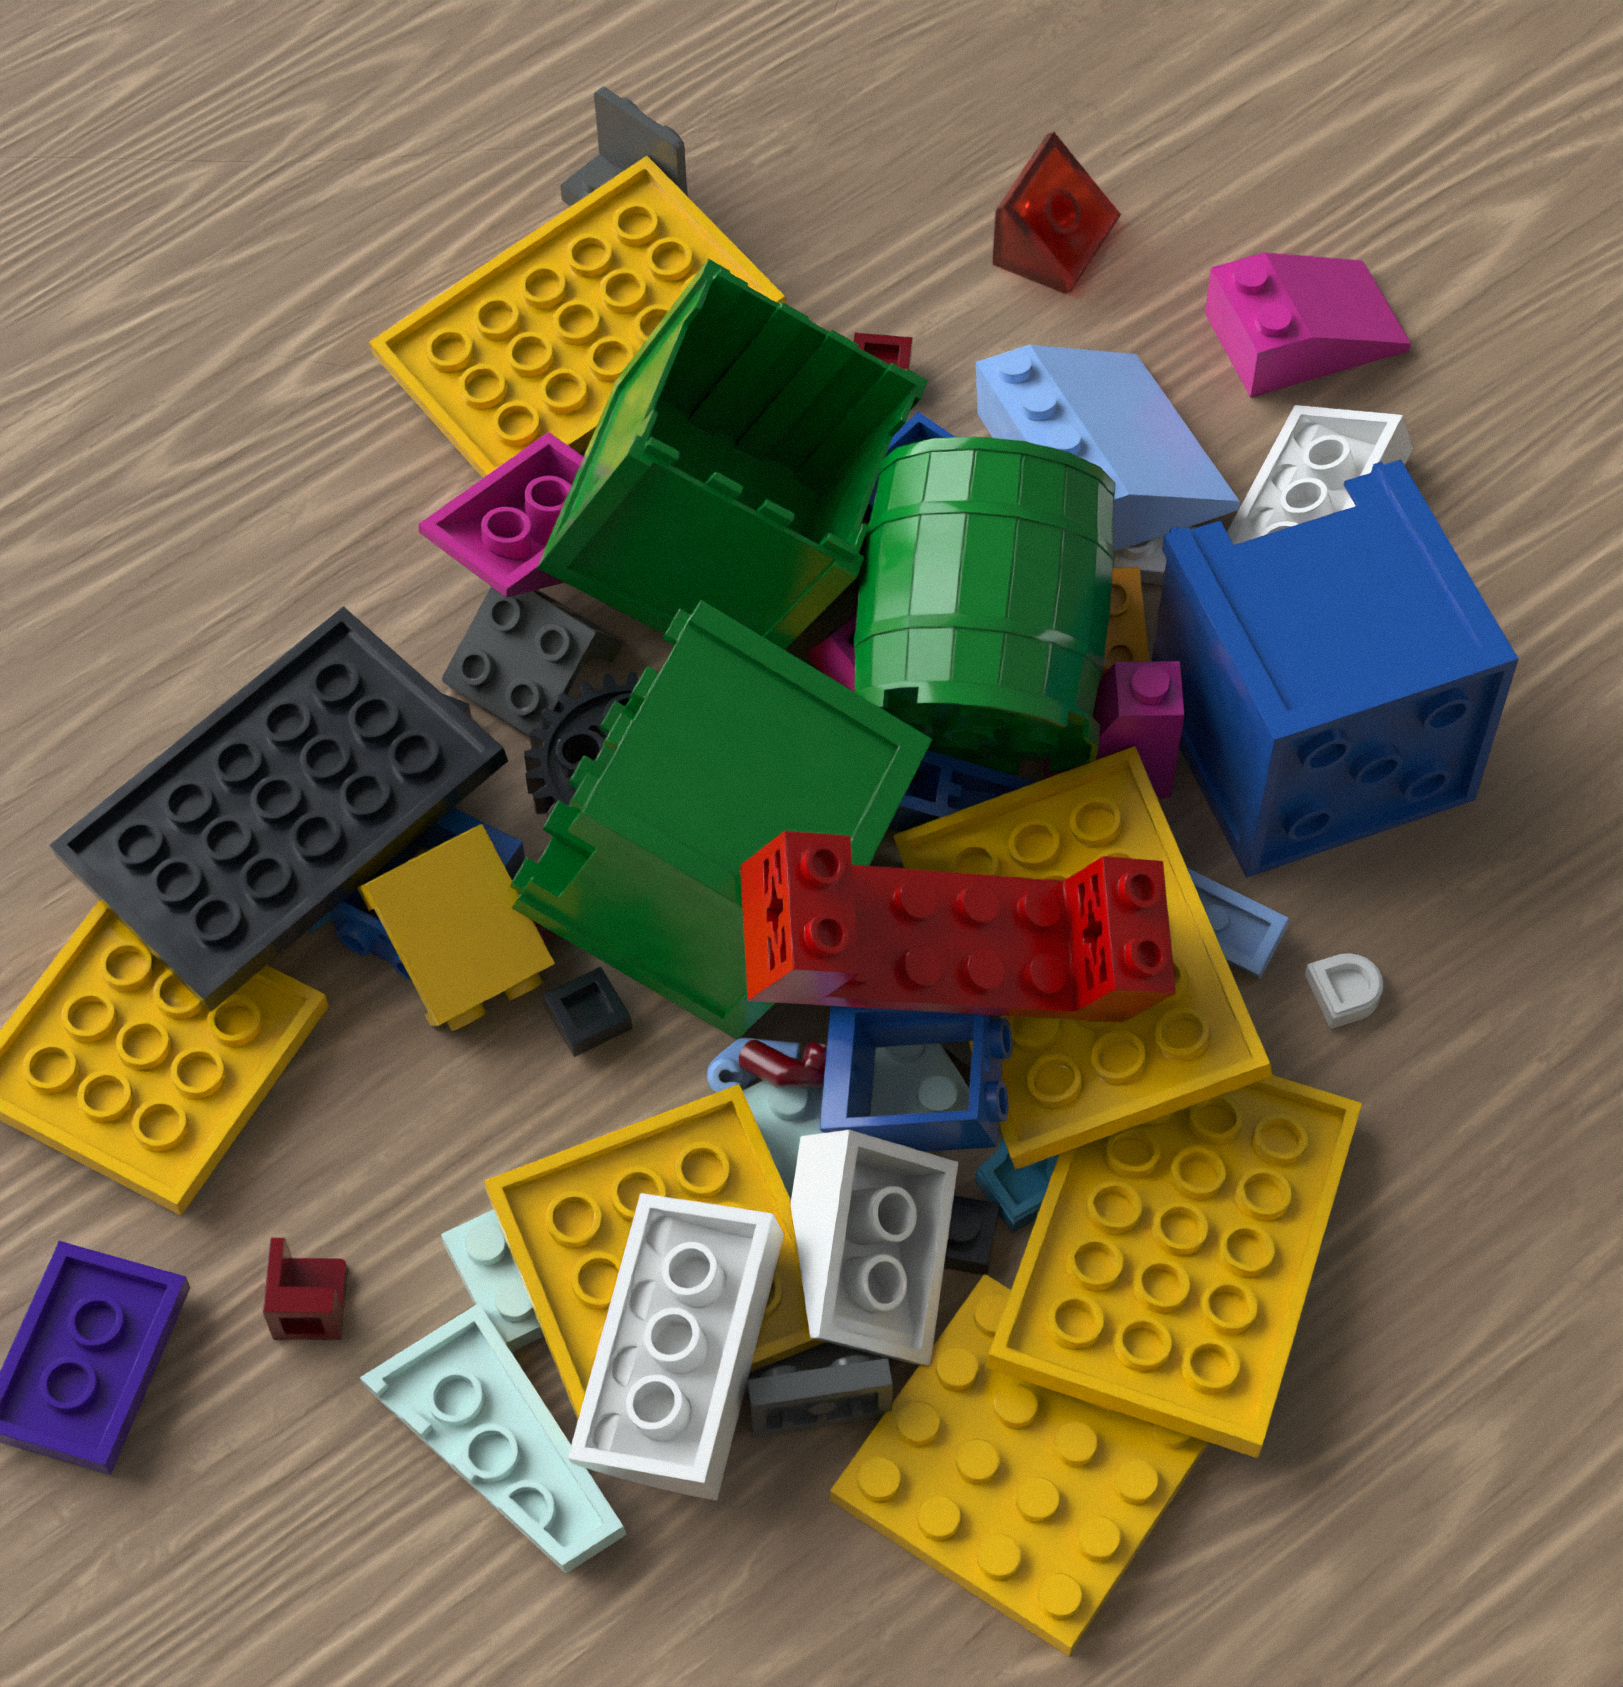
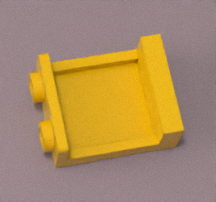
M483 824L459 834L358 887V891L368 910L375 909L428 1011L424 1015L429 1025L438 1026L447 1022L451 1031H455L484 1016L487 1012L482 1002L504 991L510 1001L540 986L544 982L539 972L555 964L533 920L512 909L519 893L510 887L512 880Z

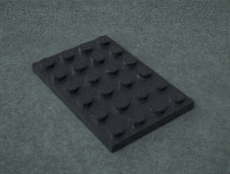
M343 606L49 846L56 857L212 1012L358 889L359 886L365 883L508 762V758L504 748Z

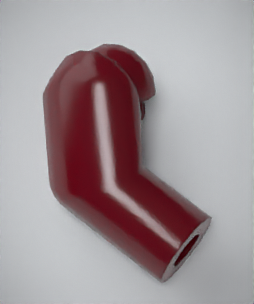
M757 1039L748 1041L740 1051L739 1065L745 1071L779 1089H823L827 1046L821 1043L818 1044L815 1041L809 1043L804 1050L803 1059L799 1060L789 1057Z

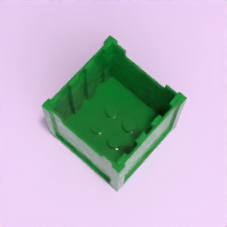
M708 259L616 379L537 568L662 634L666 633L679 609L691 615L702 600L785 650L857 578L864 556L860 555L859 551L868 529V525L864 523L861 525L879 475L880 460L886 456L892 437L906 423L911 409L921 400L928 380L907 368L904 370L893 363L890 365L858 348L859 344L831 329L829 332L811 322L807 315L783 302L779 304L748 287L747 282L731 274L730 270Z
M701 600L691 615L679 609L662 639L674 645L660 672L647 666L630 695L631 699L626 706L617 701H614L599 727L601 731L608 734L603 742L604 745L595 761L585 755L582 757L568 782L570 786L577 789L570 801V806L558 800L542 828L543 831L552 835V838L538 863L528 857L525 858L510 887L520 892L512 909L737 1040L775 1004V1002L748 1001L740 865L783 831L850 836L852 865L869 866L932 739Z

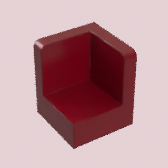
M286 1238L270 1239L263 1314L273 1339L342 1340L348 1268L344 1259L292 1258Z

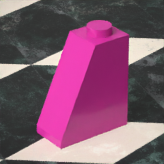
M1180 661L1115 662L1101 677L1092 718L1101 724L1096 760L1135 746L1157 798H1171L1184 720ZM1050 758L1044 759L1045 779L1066 772H1049Z

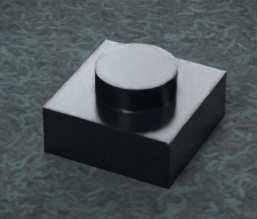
M601 966L542 994L545 1009L574 1057L632 1029L631 1015Z
M954 1195L944 1268L979 1275L988 1274L999 1216V1203Z

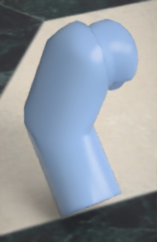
M752 1038L737 1039L709 1064L707 1082L712 1090L719 1092L740 1084L743 1091L758 1079V1077L745 1071L739 1065L740 1051L748 1041L753 1040ZM757 1039L789 1057L796 1059L800 1057V1043Z

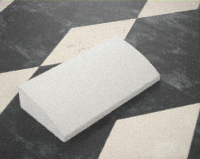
M1295 405L1227 531L1234 545L1354 507L1355 504L1344 487V481L1371 473L1373 464L1381 461L1383 464H1387L1401 459L1405 466L1413 446L1403 415Z
M640 1194L568 1459L571 1463L635 1483L717 1501L784 1238V1233L774 1214Z

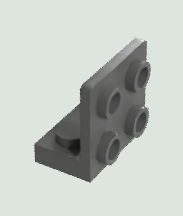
M605 86L594 93L599 154L560 185L562 201L569 206L574 205L645 156H648L687 196L685 146L677 132L668 126L660 125L645 115L630 99L619 97Z
M491 587L442 676V681L529 735L531 729H543L541 718L543 709L558 712L560 708L558 695L560 693L568 694L584 663L587 664L591 656L613 662L624 640L539 589L506 598Z
M825 1342L750 1372L746 1384V1394L753 1437L882 1418L886 1412L892 1411L893 1383L888 1358L882 1359V1356Z

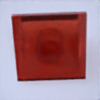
M1055 132L1046 134L995 210L992 265L1065 294L1074 289L1121 214Z

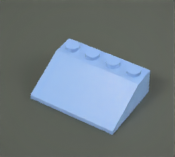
M1027 345L975 362L977 412L992 438L1026 441L1070 452L1100 466L1116 483L1113 501L1114 552L1169 533L1170 528L1179 526L1180 529L1239 510V499L1137 354Z

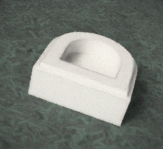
M1345 953L1307 964L1305 977L1330 1029L1362 1020L1371 1015L1377 1008L1383 989V979L1378 968L1367 958Z

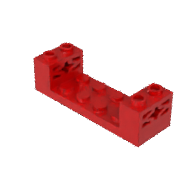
M783 831L740 865L748 1001L1124 1022L1176 994L1163 861L1102 856L1064 881L852 865L850 836Z

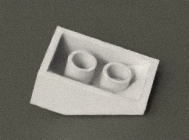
M852 1130L801 1136L791 1209L810 1338L915 1365H931L958 1168L957 1161Z

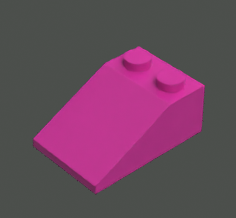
M1264 252L1211 267L1205 315L1250 398L1410 351L1411 343L1363 260Z
M547 432L418 524L419 533L506 598L565 583L537 567L583 460V456L550 432Z

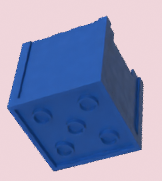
M1401 459L1387 464H1383L1382 461L1375 463L1372 466L1371 473L1344 481V487L1353 500L1354 507L1234 545L1221 521L1189 530L1188 527L1180 529L1179 526L1170 528L1169 533L1164 534L1162 551L1166 557V565L1163 573L1162 594L1158 608L1157 629L1151 661H1180L1184 720L1179 749L1246 878L1476 800L1519 658Z

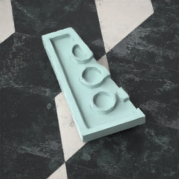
M480 1303L360 1377L368 1391L565 1574L627 1535L624 1526L588 1470L569 1461L568 1456L571 1444Z

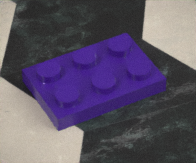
M59 1241L0 1370V1443L111 1475L191 1288L186 1276Z

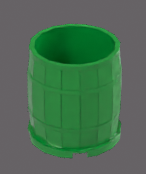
M977 436L933 438L897 447L880 460L879 481L870 523H868L865 535L864 559L859 584L856 632L854 633V692L930 737L932 741L927 749L928 751L1010 775H1019L1020 760L1050 758L1048 771L1051 773L1069 771L1096 760L1101 724L1092 717L1097 690L1104 668V654L1110 615L1112 573L1115 561L1113 547V501L1116 483L1100 466L1070 452L1026 441Z

